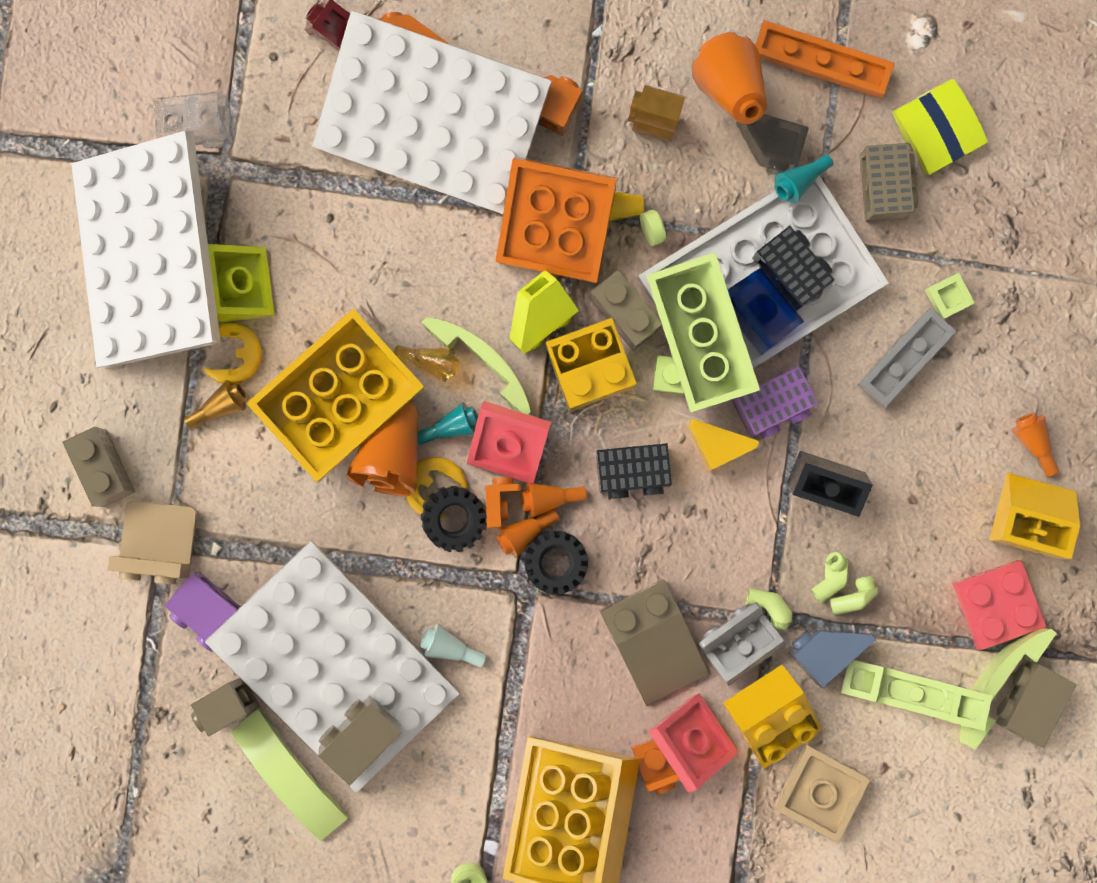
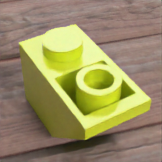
M546 270L517 293L509 339L523 354L541 346L549 334L556 329L566 326L571 321L572 316L579 311L559 281Z

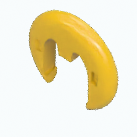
M242 324L218 325L220 337L237 338L245 343L243 348L236 349L235 356L237 359L244 360V363L236 369H203L210 378L222 384L226 380H229L232 384L244 382L257 371L262 358L260 341L251 329Z
M430 457L417 463L416 491L414 494L410 492V496H406L410 507L417 514L421 515L424 509L422 506L426 502L419 493V486L424 485L429 488L434 480L429 476L431 471L442 472L459 483L461 487L467 489L466 477L456 463L443 457ZM443 513L441 514L440 519L447 518Z

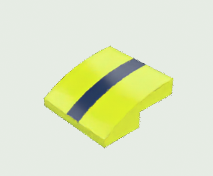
M954 79L942 83L892 111L904 142L911 143L923 174L930 175L988 143L973 108Z

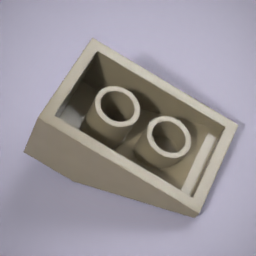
M661 579L599 610L646 706L709 675L665 580Z

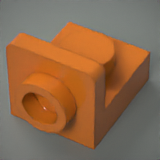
M513 477L492 478V485H485L487 528L501 527V520H508L507 499H500V493L521 492V484H513Z
M653 738L631 746L634 757L640 758L639 770L648 792L655 790L656 794H662L676 787L675 782L680 781V779Z

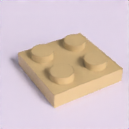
M805 744L773 808L839 843L871 779Z

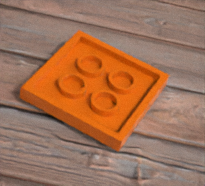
M514 157L512 159L495 262L541 272L546 270L551 274L597 283L599 281L618 178Z

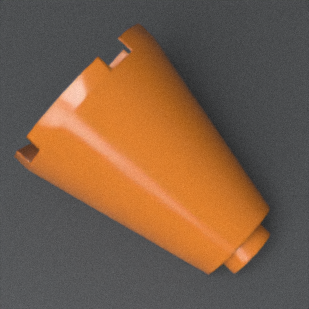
M733 32L714 36L700 47L699 56L696 61L693 60L691 66L692 77L697 87L737 122L742 124L754 123L765 114L767 109L759 51L748 37L737 36Z
M412 399L359 446L347 470L346 477L349 481L363 488L366 481L370 485L375 486V492L388 495L410 496V492L415 493L417 487L418 408L412 404Z

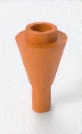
M1033 412L1018 418L1015 421L1017 425L1012 429V432L1032 455L1038 459L1046 477L1057 474L1059 469L1051 454L1045 416H1037Z
M527 483L526 490L520 493L523 511H529V515L532 518L562 506L567 502L586 500L587 494L585 486L563 489L562 487Z
M552 509L535 519L530 518L499 527L500 535L496 537L497 542L506 555L512 553L517 558L541 534L542 530L559 521L560 518L557 512Z

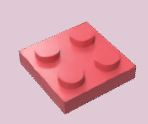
M483 401L466 464L534 484L552 422Z
M1016 560L952 583L977 650H984L1046 627L1022 560Z
M700 693L691 696L648 731L688 793L699 789L739 753Z

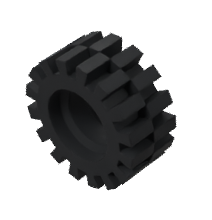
M442 487L438 489L437 493H431L428 496L430 498L428 502H424L422 506L424 510L421 513L422 528L429 540L438 548L441 547L448 552L452 550L462 552L465 547L470 549L475 546L473 543L476 540H481L483 537L481 532L486 530L487 526L485 523L487 514L483 508V503L476 495L463 487ZM449 506H460L467 514L465 526L456 532L445 530L440 522L442 512Z
M549 531L538 536L528 547L525 555V570L529 580L539 590L548 594H565L574 590L584 580L588 570V555L583 544L575 536L564 531ZM554 548L564 550L570 558L568 571L562 576L557 577L546 573L542 565L546 552Z

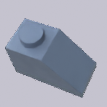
M806 630L792 642L795 648L789 654L816 685L824 688L876 639L871 634L860 632L813 630L810 633Z

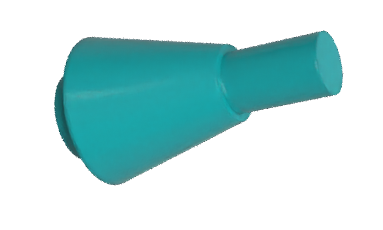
M825 154L811 164L776 174L774 189L778 197L783 201L796 204L815 182L818 175L833 166L832 158Z
M462 402L435 422V425L418 431V444L423 445L438 438L474 435L478 420L475 408L473 406L467 407Z

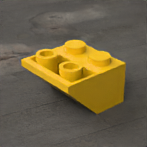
M612 318L545 342L569 412L632 390L637 384Z
M1006 473L989 540L1055 559H1072L1080 528L1076 491Z
M780 665L723 702L732 721L763 769L772 763L779 762L787 753L801 744L808 743L816 734L823 731L804 692L783 665Z

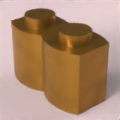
M644 85L642 92L635 91L630 107L628 122L634 123L632 131L672 142L685 96Z

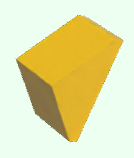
M693 418L687 425V430L708 472L756 449L759 444L758 440Z

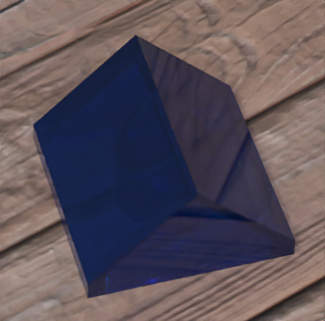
M761 267L728 289L740 329L761 356L804 322Z

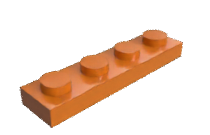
M763 20L755 43L761 60L880 99L885 95L894 67V62Z

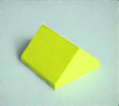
M208 244L218 320L221 323L275 315L266 247Z

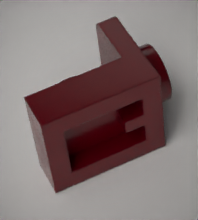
M325 0L321 4L315 2L305 17L309 22L304 30L309 34H317L336 50L340 51L350 13L333 0Z

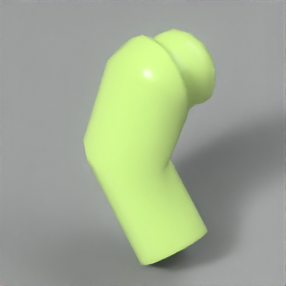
M832 552L827 556L825 579L811 589V592L820 603H823L847 584L848 560L843 554Z
M872 576L858 578L855 583L858 591L855 593L830 599L835 616L862 610L877 596L878 586L875 587V580Z
M752 588L748 589L746 605L751 606L757 602L761 608L767 610L771 616V624L776 630H786L789 627V623L792 622L793 615L781 595Z

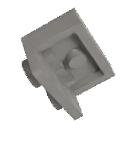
M757 602L751 606L745 605L734 612L730 621L721 627L715 626L705 633L703 640L699 643L706 657L728 686L786 645L784 639L763 614Z

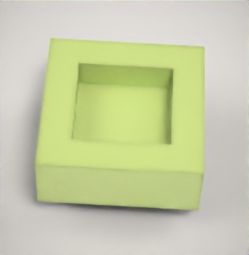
M960 273L925 290L936 313L943 319L975 304Z
M657 355L652 391L685 395L673 357Z

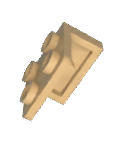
M128 502L125 508L120 555L109 556L107 571L119 572L118 578L140 581L141 574L155 576L154 582L162 584H176L177 578H188L190 576L197 520L196 509L187 506L150 502Z

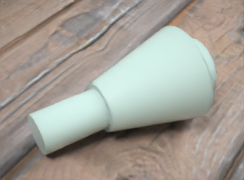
M436 624L433 629L427 628L420 643V648L425 649L424 657L455 661L463 660L480 668L486 658V654L466 647V644L439 624Z

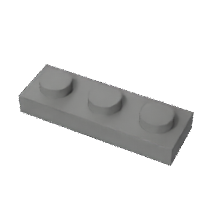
M929 308L857 385L882 408L887 407L955 334L956 330L932 308Z

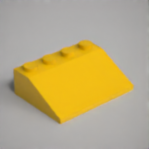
M353 308L246 404L318 483L425 387Z
M528 737L502 879L516 883H619L640 758L607 750Z

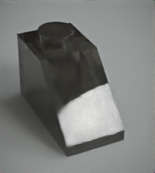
M766 114L750 124H742L736 121V125L758 165L767 168L766 171L776 176L778 173L798 167L809 127Z

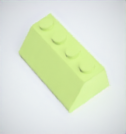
M714 252L646 275L690 412L693 413L759 391V384L716 253Z

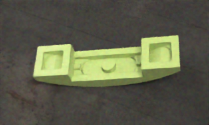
M427 317L422 321L424 328L449 351L458 341L466 346L508 384L501 391V398L516 411L531 415L527 397L519 380L502 357L488 344L467 330L449 322Z
M1042 628L1013 640L989 662L975 682L972 690L993 695V700L1020 660L1023 658L1028 661L1037 662L1057 633L1052 629ZM988 716L985 731L961 725L960 742L976 750L996 721Z
M853 660L847 666L841 693L883 703L985 731L993 695L857 660Z
M260 708L231 731L240 748L264 781L292 814L317 839L322 841L349 818L327 790L323 791L282 741L280 732Z

